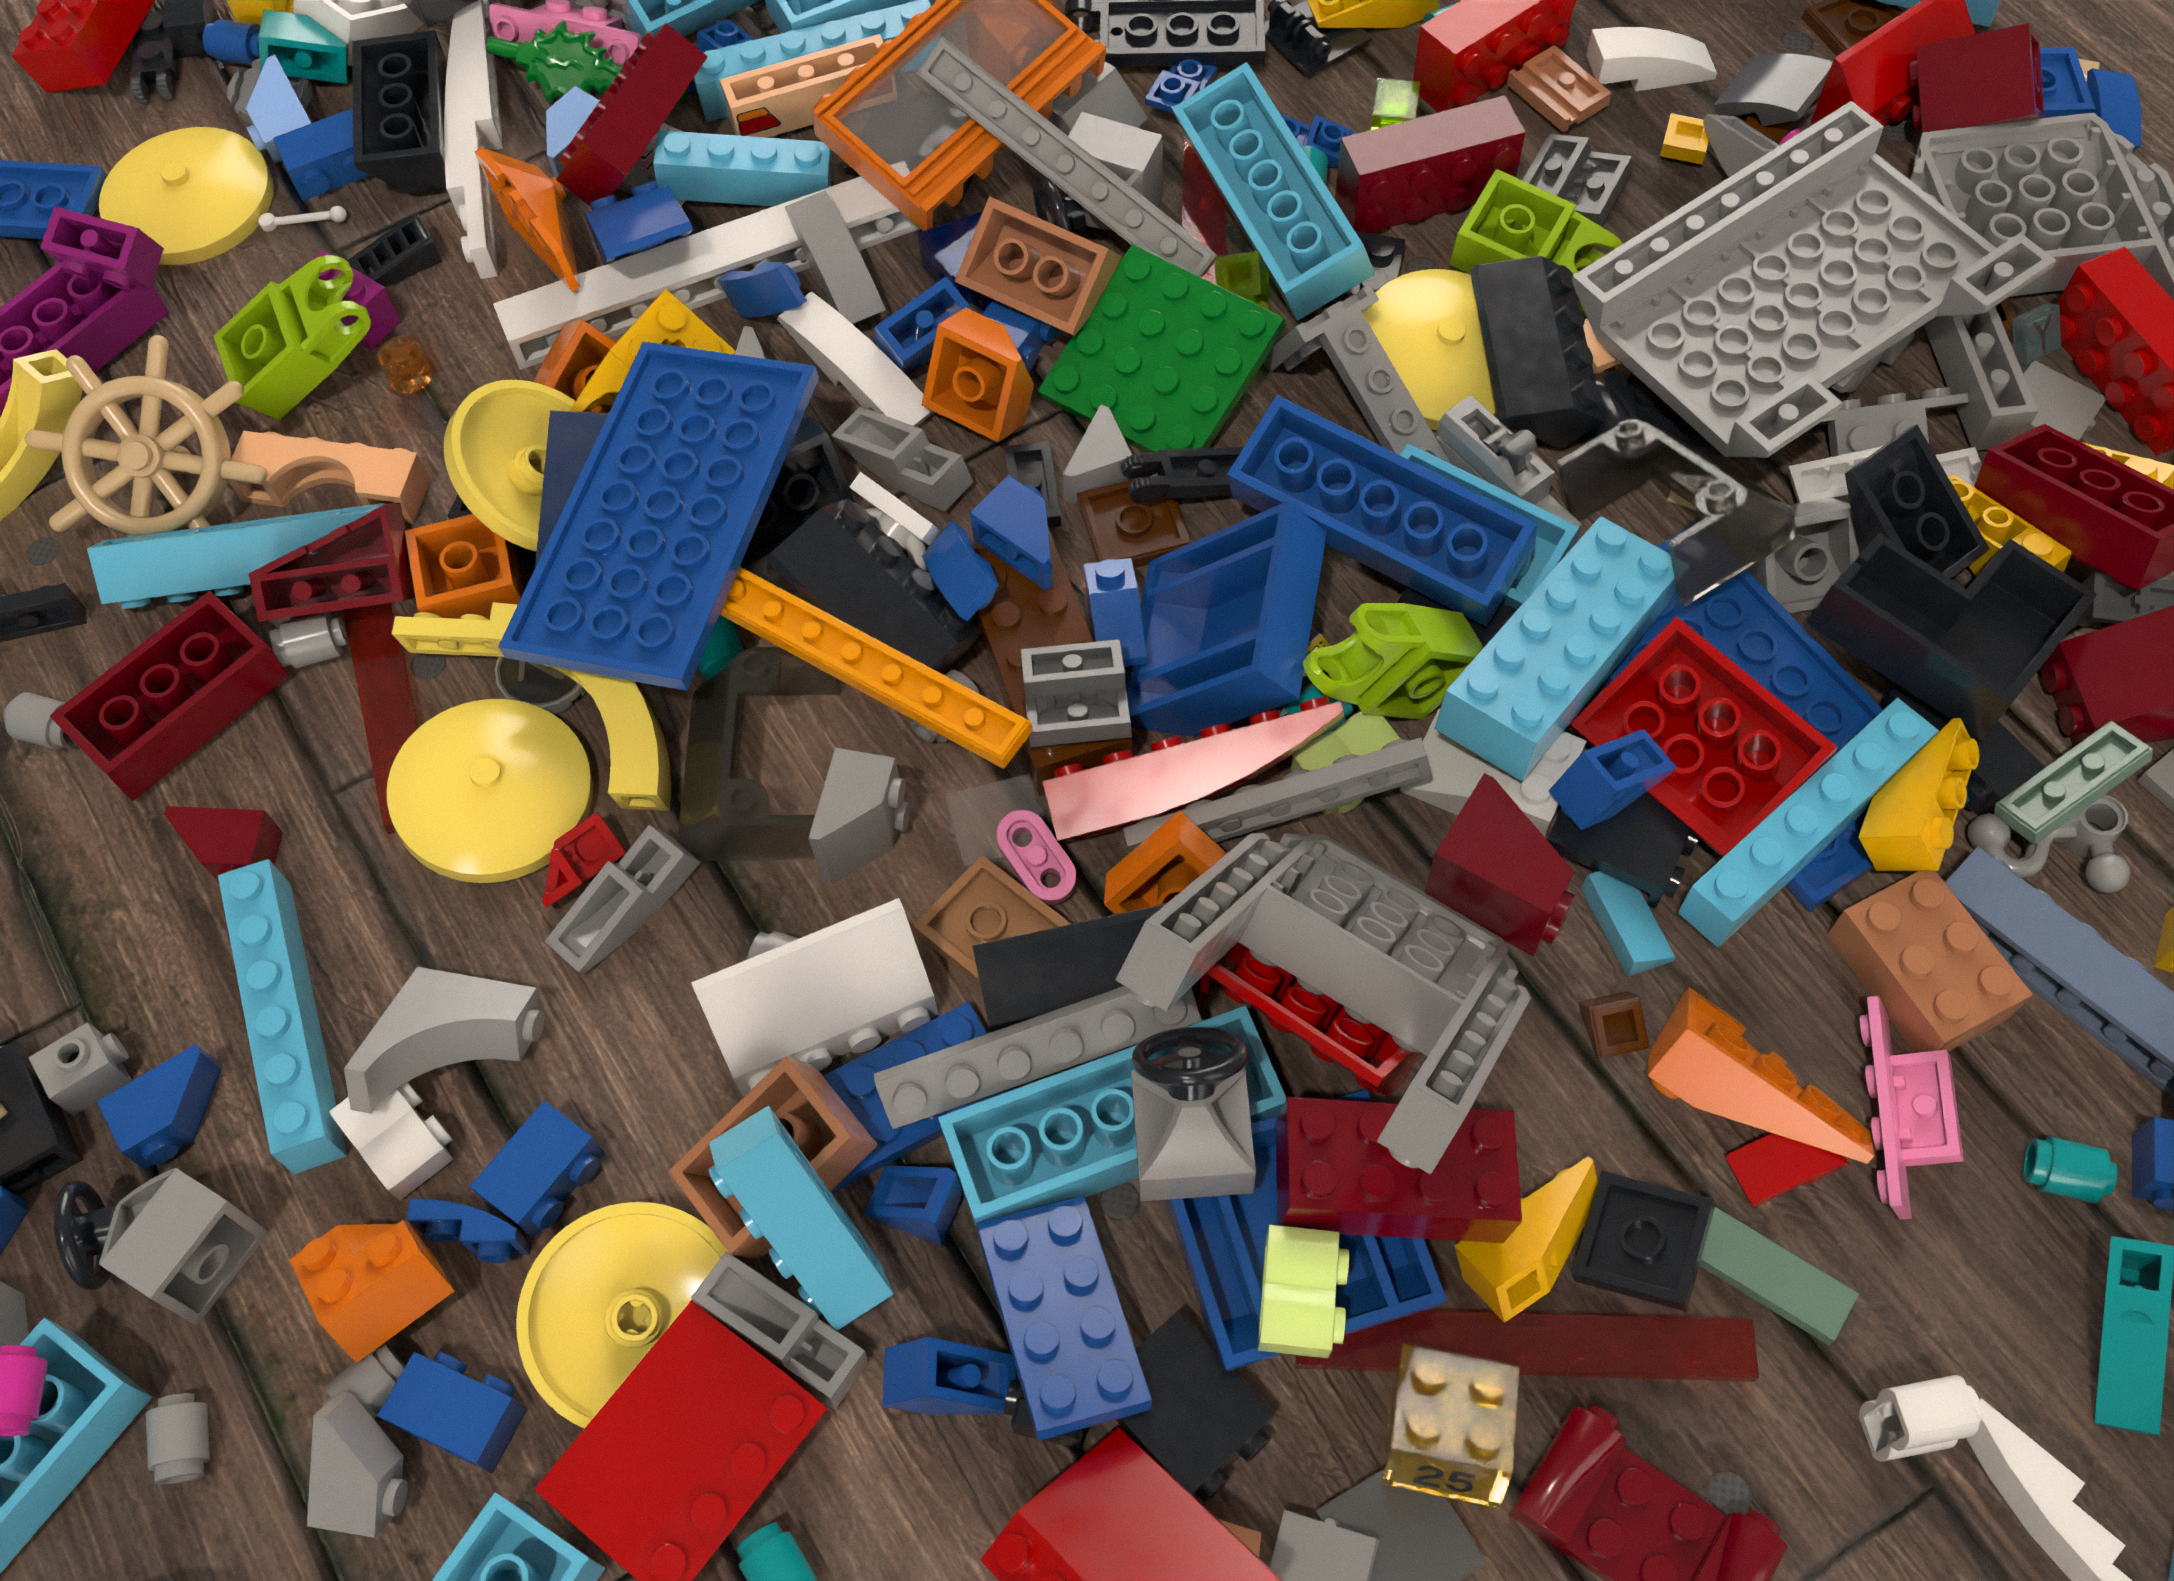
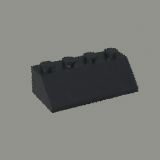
M436 31L352 41L353 149L356 169L410 193L446 189L444 106L447 61Z
M1543 256L1480 264L1470 269L1500 422L1517 430H1529L1537 439L1560 449L1604 423L1600 404L1602 395L1594 377L1592 368L1593 355L1586 341L1583 327L1585 319L1582 311L1579 309L1575 288L1572 283L1573 273L1566 266L1558 265Z
M810 416L800 422L740 567L742 568L768 557L776 547L822 507L847 498L855 503L827 431Z
M849 498L822 507L776 547L766 559L811 605L943 675L956 667L983 631L971 618L968 622L961 618L943 596L931 575L920 569L903 552L902 546L895 539L887 536L870 520L867 511L860 505L853 503Z
M1167 903L973 945L990 1033L1124 986L1115 979L1145 921ZM1201 978L1191 987L1195 1001L1201 999Z

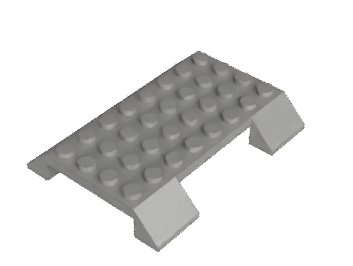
M1850 101L1574 274L1572 283L1597 341L1721 454L1727 457L1767 458L1841 409L1843 402L1827 388L1936 316L1987 312L2053 268L2056 260L2022 233L2014 236L1998 248L1993 246L1875 153L1884 126Z

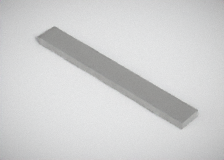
M943 36L940 38L916 74L1035 169L1051 179L1054 184L1129 244L1138 246L1203 278L1219 257L1217 254Z

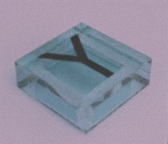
M2045 303L2012 319L2014 353L2019 363L2029 364L2061 348L2059 305Z

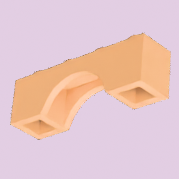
M243 431L231 458V461L264 467L267 471L266 480L260 484L228 480L241 502L285 507L294 497L311 487L327 483L345 484L355 488V492L363 506L380 503H400L403 520L407 524L415 523L431 481L418 454L407 449L376 448L357 442L350 444L329 442L317 437H308L307 439L290 437L270 431L264 433Z

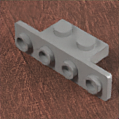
M1943 387L1922 391V399L1906 401V393H1898L1877 397V405L1861 407L1860 399L1842 401L1841 409L1817 425H1828L1831 457L1884 446L1916 424H1918L1929 443L1926 411L1951 408L1969 403L1968 393L1951 395V387Z

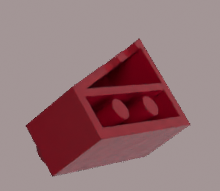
M384 504L372 510L371 513L331 531V533L310 544L302 546L248 573L258 622L399 602L415 598L401 504Z

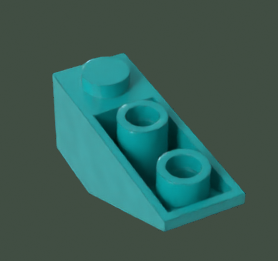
M2111 1236L2094 1422L2096 1425L2159 1437L2174 1273V1246Z

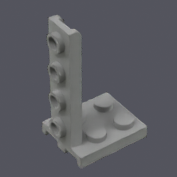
M1370 284L1346 300L1339 301L1325 309L1322 314L1308 322L1296 326L1273 346L1263 363L1269 373L1282 365L1285 366L1287 371H1290L1311 357L1310 355L1322 348L1328 354L1382 447L1400 455L1406 444L1409 443L1450 463L1363 315L1367 309L1379 300Z

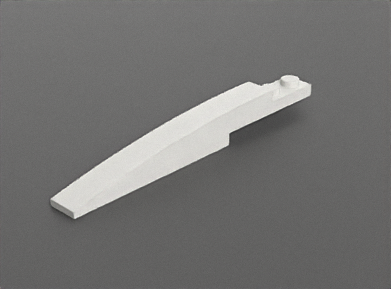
M478 0L453 15L444 106L446 189L458 218L461 219L462 226L467 231V236L461 237L467 263L474 262L481 279L498 276L490 184L474 151L480 148L491 151L503 149L495 56L487 52V41L490 37L489 0Z

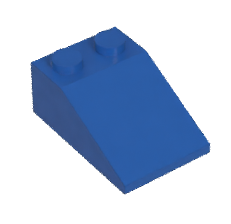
M652 181L632 188L633 197L617 202L615 195H610L590 203L592 211L585 213V219L603 265L687 237L693 231L688 217L669 185L658 188L656 181Z

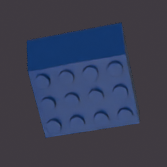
M1287 501L1149 561L1140 603L1148 664L1127 666L1125 674L1131 728L1193 736L1199 734L1203 729L1231 723L1299 699L1304 673L1303 660L1307 655L1327 531Z
M1367 1089L1332 1099L1372 1102ZM1278 1116L1251 1124L1256 1170L1253 1194L1165 1200L1206 1330L1226 1372L1284 1354L1258 1351L1266 1234L1269 1225H1277L1275 1121ZM1339 1234V1248L1349 1249L1346 1285L1336 1284L1335 1307H1344L1346 1309L1344 1335L1447 1302L1424 1239Z

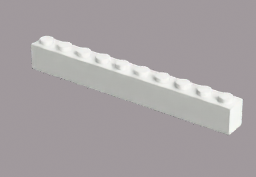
M905 162L891 166L903 178L910 173ZM860 176L578 274L580 288L573 292L560 280L496 302L493 305L518 367L522 370L544 361L564 324L583 319L607 337L613 338L626 333L665 289L672 293L689 310L727 297L717 280L730 270L750 272L763 261L784 263L793 269L795 273L809 269L810 265L785 210V206L824 190L827 191L859 251L914 232L920 228Z

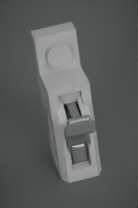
M1471 395L1444 413L1439 421L1436 439L1452 465L1578 526L1580 532L1582 524L1549 495L1555 471L1532 452L1537 447L1536 436L1532 432L1520 430L1514 434Z

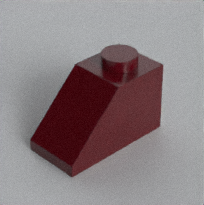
M166 806L164 816L199 862L217 880L218 884V875L266 859H269L275 865L283 832L265 810Z

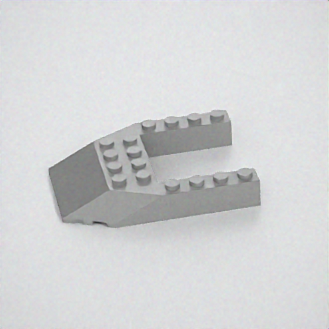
M2094 112L1922 133L1910 179L1913 183L1996 248L2022 233L2056 260L2053 268L2011 296L2065 290L2079 264L2125 246L2174 301V185L2167 171L2157 163L2148 166L2131 153L2135 146L2122 135L2111 131L2109 125ZM1994 306L1987 312L1980 314L1936 316L1925 323V331L1948 387H1951V395L1968 393L1969 403L1958 405L1956 409L1971 447H1975L1976 451L1989 449L2027 432L2039 410L1996 307Z
M1251 833L1145 921L1115 980L1129 988L1132 996L1139 1002L1152 1007H1160L1167 1011L1239 942L1249 948L1252 956L1261 963L1274 967L1279 966L1297 977V982L1304 989L1317 995L1325 994L1342 1004L1345 1011L1352 1018L1366 1024L1373 1023L1390 1033L1392 1039L1400 1047L1413 1053L1421 1052L1428 1056L1406 1090L1377 1142L1388 1148L1390 1154L1401 1164L1411 1168H1420L1431 1175L1467 1116L1531 999L1527 988L1515 985L1514 978L1519 971L1514 961L1507 955L1509 950L1503 938L1325 834L1302 836L1284 833L1280 842H1272L1264 833Z

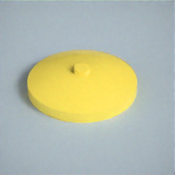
M214 127L178 129L143 142L128 152L113 167L105 179L100 192L99 212L102 219L137 227L161 245L164 250L159 262L160 265H183L200 262L232 249L254 232L259 226V217L269 211L274 194L273 177L261 152L243 136L232 131Z
M1446 269L1419 270L1401 275L1376 291L1375 294L1379 300L1367 309L1363 315L1430 429L1438 431L1439 421L1444 413L1470 395L1499 419L1471 275Z
M495 381L479 387L469 394L450 418L444 436L446 468L456 492L480 522L509 542L537 552L550 410L569 411L575 400L551 387L531 381Z
M485 699L463 703L429 719L403 744L394 759L387 782L389 815L400 840L410 854L427 868L440 875L472 883L508 881L531 874L549 864L554 841L587 819L593 798V781L588 758L583 745L570 727L552 713L538 706L509 699Z
M649 1202L620 1203L600 1208L578 1218L555 1235L543 1248L528 1272L521 1290L516 1318L517 1341L523 1366L530 1381L546 1403L558 1414L585 1429L692 1300L691 1296L727 1251L711 1228L696 1217L667 1205Z

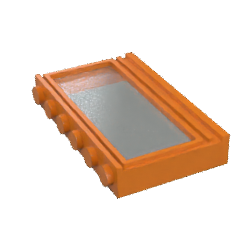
M935 0V3L923 14H915L897 37L883 42L877 49L875 56L863 67H855L837 90L832 94L827 93L818 100L812 111L815 136L921 230L928 234L933 229V210L944 200L951 207L956 206L963 197V183L974 173L981 179H985L993 169L994 154L1005 144L916 73L943 36L1049 120L1052 115L1053 100L1062 92L1069 98H1073L1081 88L1082 75L1087 69L1097 77L1103 73L1107 47L1100 41L1096 43L1047 0ZM1005 145V147H1006L1008 150H1010L1011 152H1014V151H1013L1012 149H1010L1007 145Z

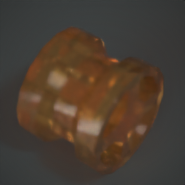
M397 336L383 343L378 350L377 358L379 364L386 372L391 387L396 391L413 393L424 388L431 380L433 371L428 360L424 357L420 343L415 338Z

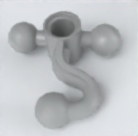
M2108 795L2100 797L2034 845L2028 841L2026 853L2023 858L2019 859L2010 857L2004 850V847L2008 845L2011 838V828L1999 817L1991 813L1982 814L1972 820L1968 827V840L1972 847L1976 849L1979 846L1988 854L2000 858L2009 866L2012 872L2022 879L2032 877L2043 868L2048 857L2051 842H2066L2067 846L2075 854L2085 858H2092L2086 866V879L2090 886L2097 891L2111 894L2123 889L2130 880V867L2127 861L2118 854H2115L2113 844L2127 825L2128 813L2122 803ZM2088 822L2099 825L2103 831L2093 828Z

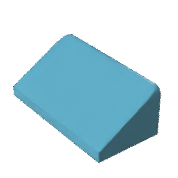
M1602 872L1586 875L1581 890L1627 978L1675 960L1676 957L1639 888Z

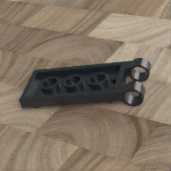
M1067 0L1065 3V16L1084 33L1091 32L1096 27V24H1100V40L1094 41L1096 43L1100 41L1107 47L1105 62L1114 67L1178 66L1180 62L1187 59L1197 60L1201 65H1242L1246 62L1249 65L1265 64L1264 0ZM1082 11L1088 13L1089 15L1085 17H1078L1073 15V13Z

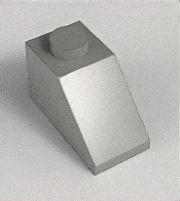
M340 1391L313 1415L307 1526L375 1538L394 1516H398L404 1508L408 1494V1483L402 1479L404 1456L352 1392Z

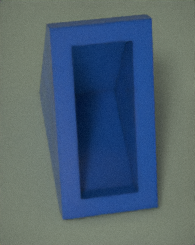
M885 1165L863 1215L876 1222L943 1246L963 1198L957 1173L949 1168Z

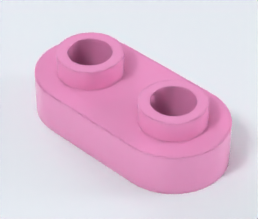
M1016 810L1007 814L998 825L997 844L1001 854L1027 890L1047 905H1057L1067 900L1075 889L1076 870L1072 861L1040 816L1028 810ZM1019 833H1027L1031 836L1032 841L1025 847H1019L1013 842V838ZM1048 873H1053L1060 878V883L1056 887L1048 888L1041 883L1042 877Z

